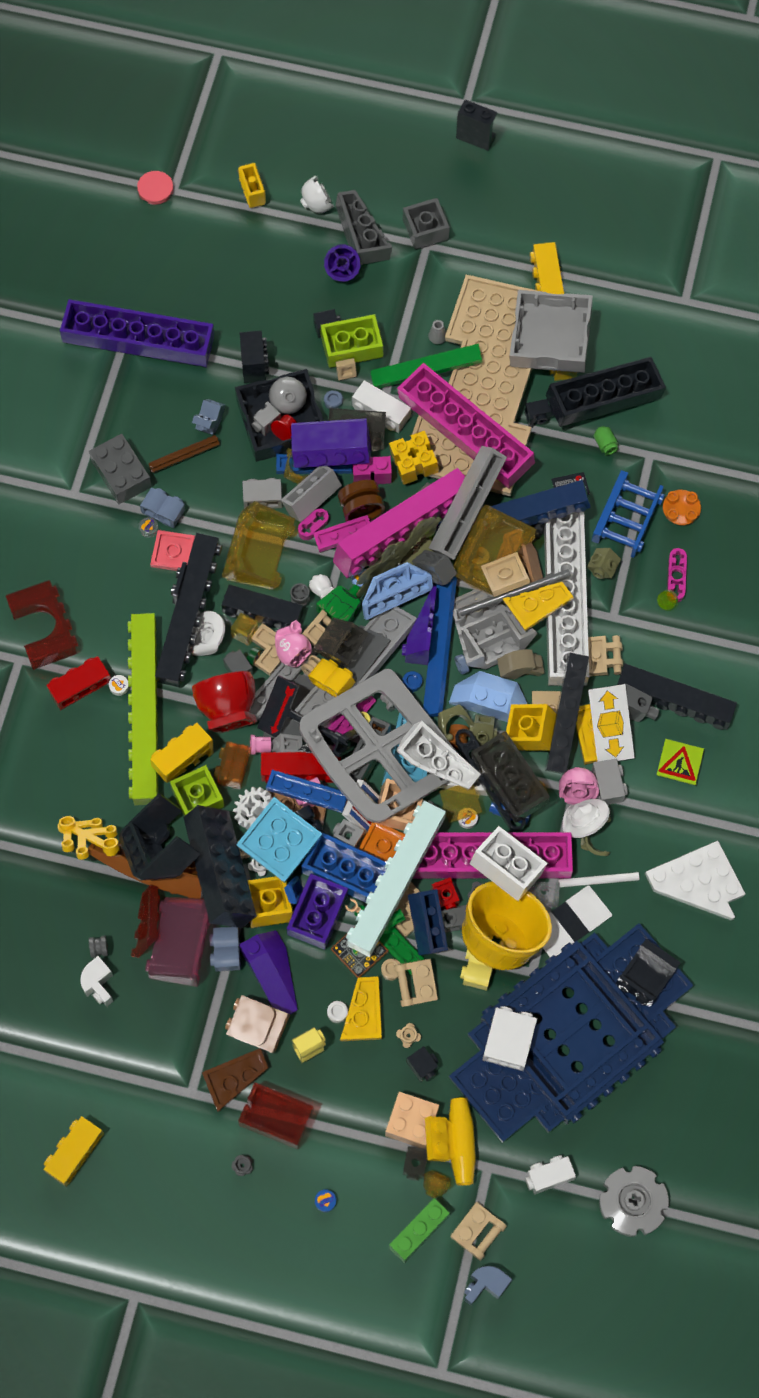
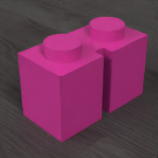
M390 456L371 457L370 463L352 464L353 482L371 480V473L374 472V481L377 484L391 483Z

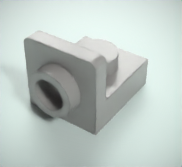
M280 733L271 742L272 752H302L298 751L302 747V736Z

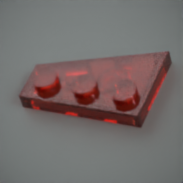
M150 885L141 896L138 919L141 922L135 931L134 938L138 939L136 948L132 949L131 956L139 958L153 942H156L159 935L157 930L159 919L157 907L160 896L158 895V886Z

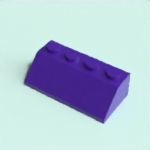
M367 418L291 424L292 455L295 468L370 463L372 449Z

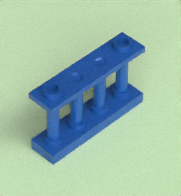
M621 470L593 532L592 542L599 544L601 538L612 539L632 547L631 557L634 558L636 552L640 553L644 545L642 539L657 504H662L665 494H662L664 486L660 485L657 493L629 483L627 480L628 472ZM622 490H628L654 501L650 509L622 499L620 494ZM615 506H622L647 516L644 524L642 525L616 515V512L613 511ZM613 521L639 531L637 540L635 541L608 530L609 528L606 527L608 522L612 523Z

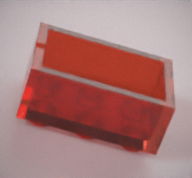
M254 1082L247 1099L248 1104H245L238 1120L239 1126L298 1150L313 1114V1105Z

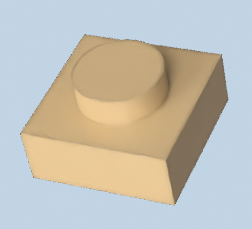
M354 358L336 362L338 380L357 377Z

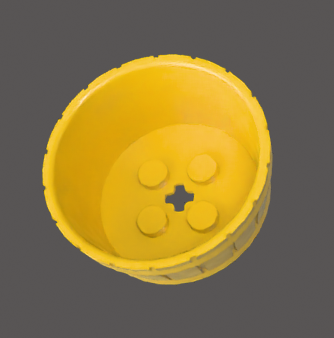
M494 882L482 884L472 892L466 906V915L462 924L463 941L468 951L479 962L498 970H512L524 965L544 947L552 933L550 916L537 897L527 891L517 901ZM493 936H495L497 939L500 938L501 941L499 942V944L492 941Z

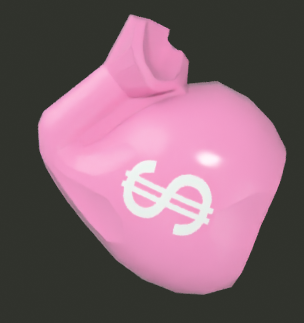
M297 620L292 622L290 626L277 630L275 634L277 656L284 665L290 667L300 666L312 652L311 643L306 636L301 634V624Z

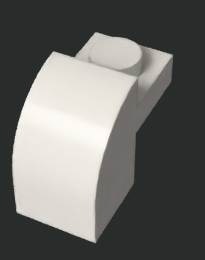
M99 956L83 969L81 986L87 997L94 992L92 996L99 1004L103 1002L107 1007L113 1000L102 985L113 977V974Z

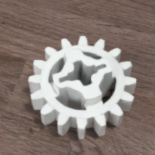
M252 787L251 792L246 789L244 796L239 795L241 800L234 803L238 806L233 809V812L237 814L234 818L238 821L239 825L248 830L273 797L267 790L261 787L258 790Z

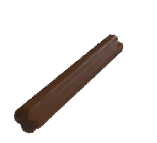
M216 435L150 462L149 468L152 473H155L219 446V440Z

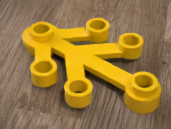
M65 816L59 820L58 831L64 834L61 843L64 852H71L75 848L74 842L71 840L73 833L78 836L76 856L80 860L89 857L86 840L102 848L107 856H114L118 853V840L114 838L117 836L116 826L109 825L103 827L100 818L75 821L73 817ZM96 835H105L107 839L103 840Z

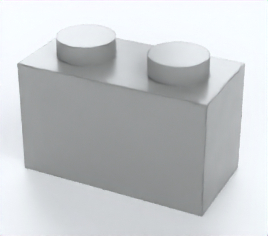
M268 478L266 480L249 479L243 481L244 510L282 508L281 479Z
M617 758L593 762L591 770L597 778L599 785L598 799L604 801L607 805L623 802L625 795H627V786L625 783H622L623 769L621 764L618 765Z

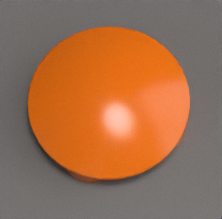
M687 490L671 491L663 502V512L666 518L674 524H691L700 515L701 504L695 492Z

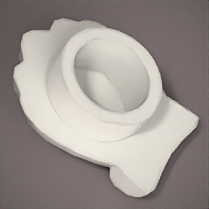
M314 575L309 582L310 590L320 596L321 599L334 590L330 579L326 575Z

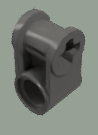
M467 905L441 911L442 918L449 922V924H446L443 921L445 933L462 930Z

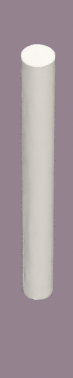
M639 873L558 879V887L639 880Z

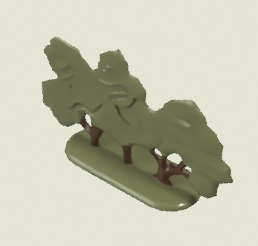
M434 516L419 521L407 541L404 543L399 541L395 545H388L381 555L380 562L370 566L359 576L356 585H363L358 590L357 597L360 598L366 595L373 577L406 562L413 565L412 560L424 550L432 551L429 549L432 542L429 537L436 532L441 518H435Z

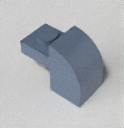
M210 399L203 400L199 415H195L192 423L196 424L195 429L213 435L222 419L225 404Z
M492 1266L481 1267L472 1273L471 1278L477 1283H470L464 1291L467 1295L464 1300L472 1305L483 1289H486L498 1299L512 1279L498 1268Z

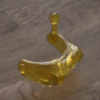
M289 448L286 451L288 458L285 463L283 477L299 484L308 475L301 476L292 471L289 464L292 449Z

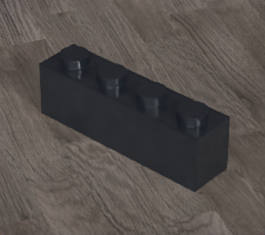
M229 584L222 602V612L229 617L237 616L247 622L253 623L255 621L263 623L269 628L276 627L282 629L290 626L295 620L300 623L303 615V605Z

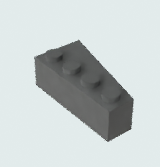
M356 190L339 192L335 206L347 243L357 251L360 257V265L390 260L393 247L384 238L385 235L382 230H379L376 226L373 216H370L367 212V207Z

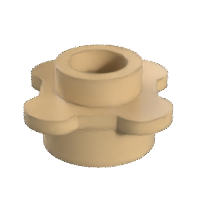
M408 1023L402 1030L396 1032L397 1038L401 1039L405 1048H409L412 1043L418 1042L421 1039V1035L417 1033L414 1025Z

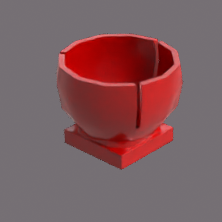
M238 671L202 680L192 686L193 698L199 711L211 720L207 722L209 730L224 733L257 723L256 716L250 712L256 698L255 683L251 672Z

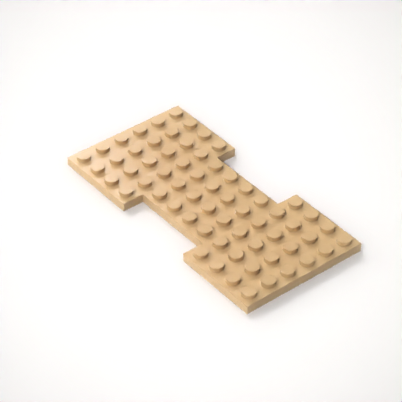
M466 275L445 336V341L461 344V348L479 343L483 363L453 370L449 384L527 446L532 429L529 426L515 423L532 368L510 367V348L512 333L516 323L515 310L518 290H537ZM418 415L412 435L425 430L431 450H433L438 462L439 472L429 477L440 479L456 468L466 477L474 460ZM496 479L490 492L511 497L514 484L508 489Z

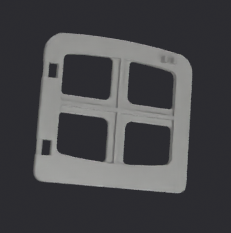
M391 669L382 670L310 711L302 717L299 723L301 736L322 768L355 809L370 822L380 823L386 821L394 814L404 810L449 782L445 779L440 780L438 776L432 773L414 782L393 756L391 750L399 745L411 727L420 721H423L451 748L454 749V747ZM375 693H382L407 721L384 736L376 734L356 708L358 703ZM339 714L344 715L365 743L364 748L342 761H338L318 730L320 725ZM372 760H377L381 763L401 790V792L380 804L374 803L349 775ZM396 801L399 806L391 810L388 805Z

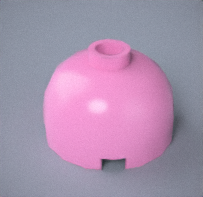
M572 768L566 771L559 780V797L564 798V802L574 805L591 798L596 799L599 795L597 778L588 769Z

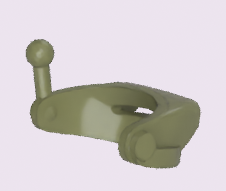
M460 704L438 713V728L449 741L453 739V735L446 734V725L453 716L457 715L463 718L469 728L470 725H474V722Z
M609 816V818H608V820H607L606 823L611 822V817H610V816ZM590 835L581 837V849L599 856H608L610 852L599 851L594 848L590 841Z

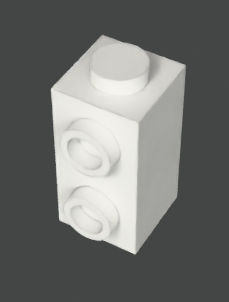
M562 1155L550 1159L551 1163L543 1165L542 1162L532 1165L530 1167L531 1170L527 1173L528 1177L525 1178L528 1189H533L534 1194L573 1181L576 1176L569 1157L562 1158Z

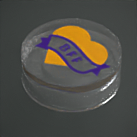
M151 517L142 519L139 523L140 533L144 537L155 536L159 530L157 521Z

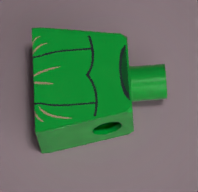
M353 584L349 590H346L340 585L316 603L317 612L320 613L322 610L327 612L326 615L346 632L361 608V601L357 598V592L360 587Z

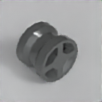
M106 935L97 939L89 937L91 958H95L97 955L108 956Z

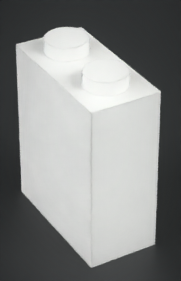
M496 1007L483 1060L524 1071L537 1018H534L532 1014L527 1012H521V1014L512 1012L513 1009L509 1007Z

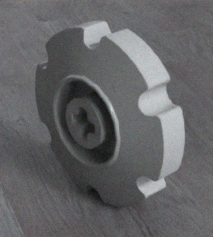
M633 1166L631 1172L628 1173L624 1168L613 1172L603 1184L607 1192L600 1194L599 1207L603 1218H610L613 1221L611 1228L614 1231L629 1237H634L638 1230L647 1235L663 1222L664 1217L661 1215V1210H667L668 1194L663 1183L659 1185L655 1183L656 1175L650 1170ZM632 1197H634V1200L639 1201L636 1206L633 1203H629Z

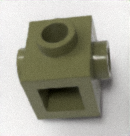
M596 548L587 568L598 579L612 578L621 558L611 548Z
M475 714L474 725H470L469 730L481 747L491 746L492 739L496 740L498 728H494L495 717Z

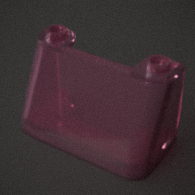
M165 897L164 901H160V921L151 959H147L145 971L148 972L151 979L198 987L201 958L208 926L210 925L204 899Z

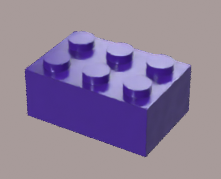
M310 874L287 926V935L325 950L348 897V888Z

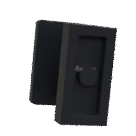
M464 100L457 113L456 139L489 151L496 136V133L492 132L497 111Z
M645 939L633 959L619 976L616 984L619 985L618 987L623 992L631 993L635 996L640 1004L651 1007L681 962Z

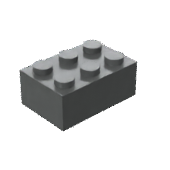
M123 434L89 450L91 462L118 505L152 487L149 475Z

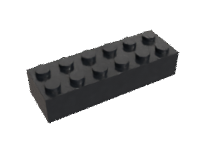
M652 357L552 383L549 385L546 398L559 427L659 400L666 386Z
M197 805L183 819L190 845L200 852L194 863L210 924L243 928L257 915L239 847L236 846L237 840L230 813L227 810Z

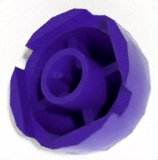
M338 244L327 252L324 259V268L332 279L336 281H349L358 274L360 257L353 247L346 244Z

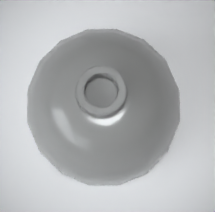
M286 376L279 378L270 388V403L282 414L296 413L302 409L306 402L307 394L305 387L294 377Z

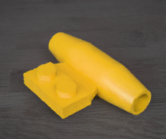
M454 1098L450 1101L449 1121L444 1117H425L427 1160L440 1162L451 1160L456 1185H472L474 1182L476 1160L473 1120L468 1100L466 1098Z

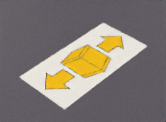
M625 684L588 690L597 762L616 758L617 761L635 758Z

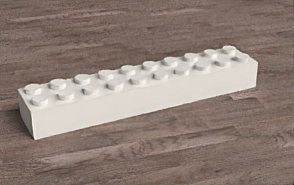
M584 512L570 513L564 518H553L544 524L545 577L547 574H556L569 569L571 577L557 581V583L563 582L574 597L573 600L546 617L548 685H562L567 655L570 652L589 656ZM589 660L584 686H587L589 680Z

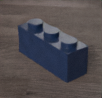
M437 889L408 894L418 955L447 951L448 945Z

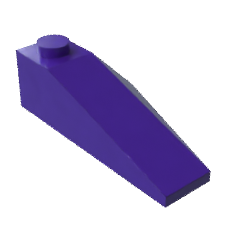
M275 930L257 934L239 944L240 951L270 1005L290 1015L298 1011L286 946L278 932Z

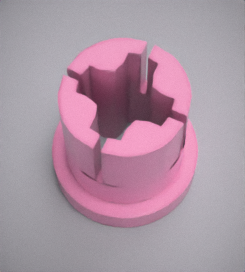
M250 735L251 755L271 752V737H255V735Z

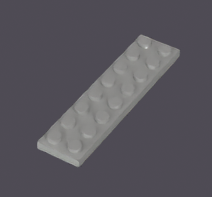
M397 606L374 616L337 659L336 663L339 664L367 629L390 639V642L357 683V685L375 675L410 633L417 618ZM351 660V661H349L348 664H347V666H346V668L349 670V668H348L349 664H350L351 662H353V661H356V660ZM315 686L294 711L304 716L335 697ZM338 715L323 723L322 726L328 728Z

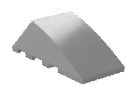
M485 586L455 598L453 611L466 664L470 667L488 669L498 664L497 659L507 653L525 649L537 635L533 628L524 631L509 608L505 607L501 602L461 616L459 608L493 596L492 592Z

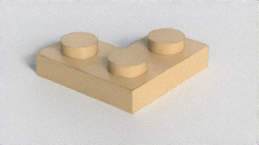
M262 623L251 637L252 642L265 650L256 660L255 666L271 676L282 662L279 660L276 652V632Z

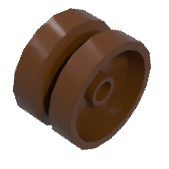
M373 480L353 482L346 485L338 493V500L340 506L343 507V515L346 522L368 515L369 521L385 511V505L380 497L378 484Z

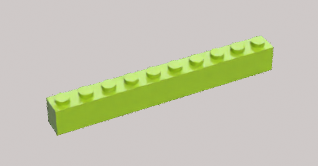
M155 613L131 614V621H128V633H131V639H128V651H131V657H128V669H132V675H128V686L132 687V694H128L129 706L132 705V712H128L129 724H132V731H128L129 743L132 742V749H129V761H132V768H129V780H132V787H129V799H133L134 805H147L158 794V773L153 769L150 761L153 753L158 750Z

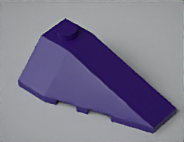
M436 586L432 587L407 637V644H403L402 656H405V663L428 665Z

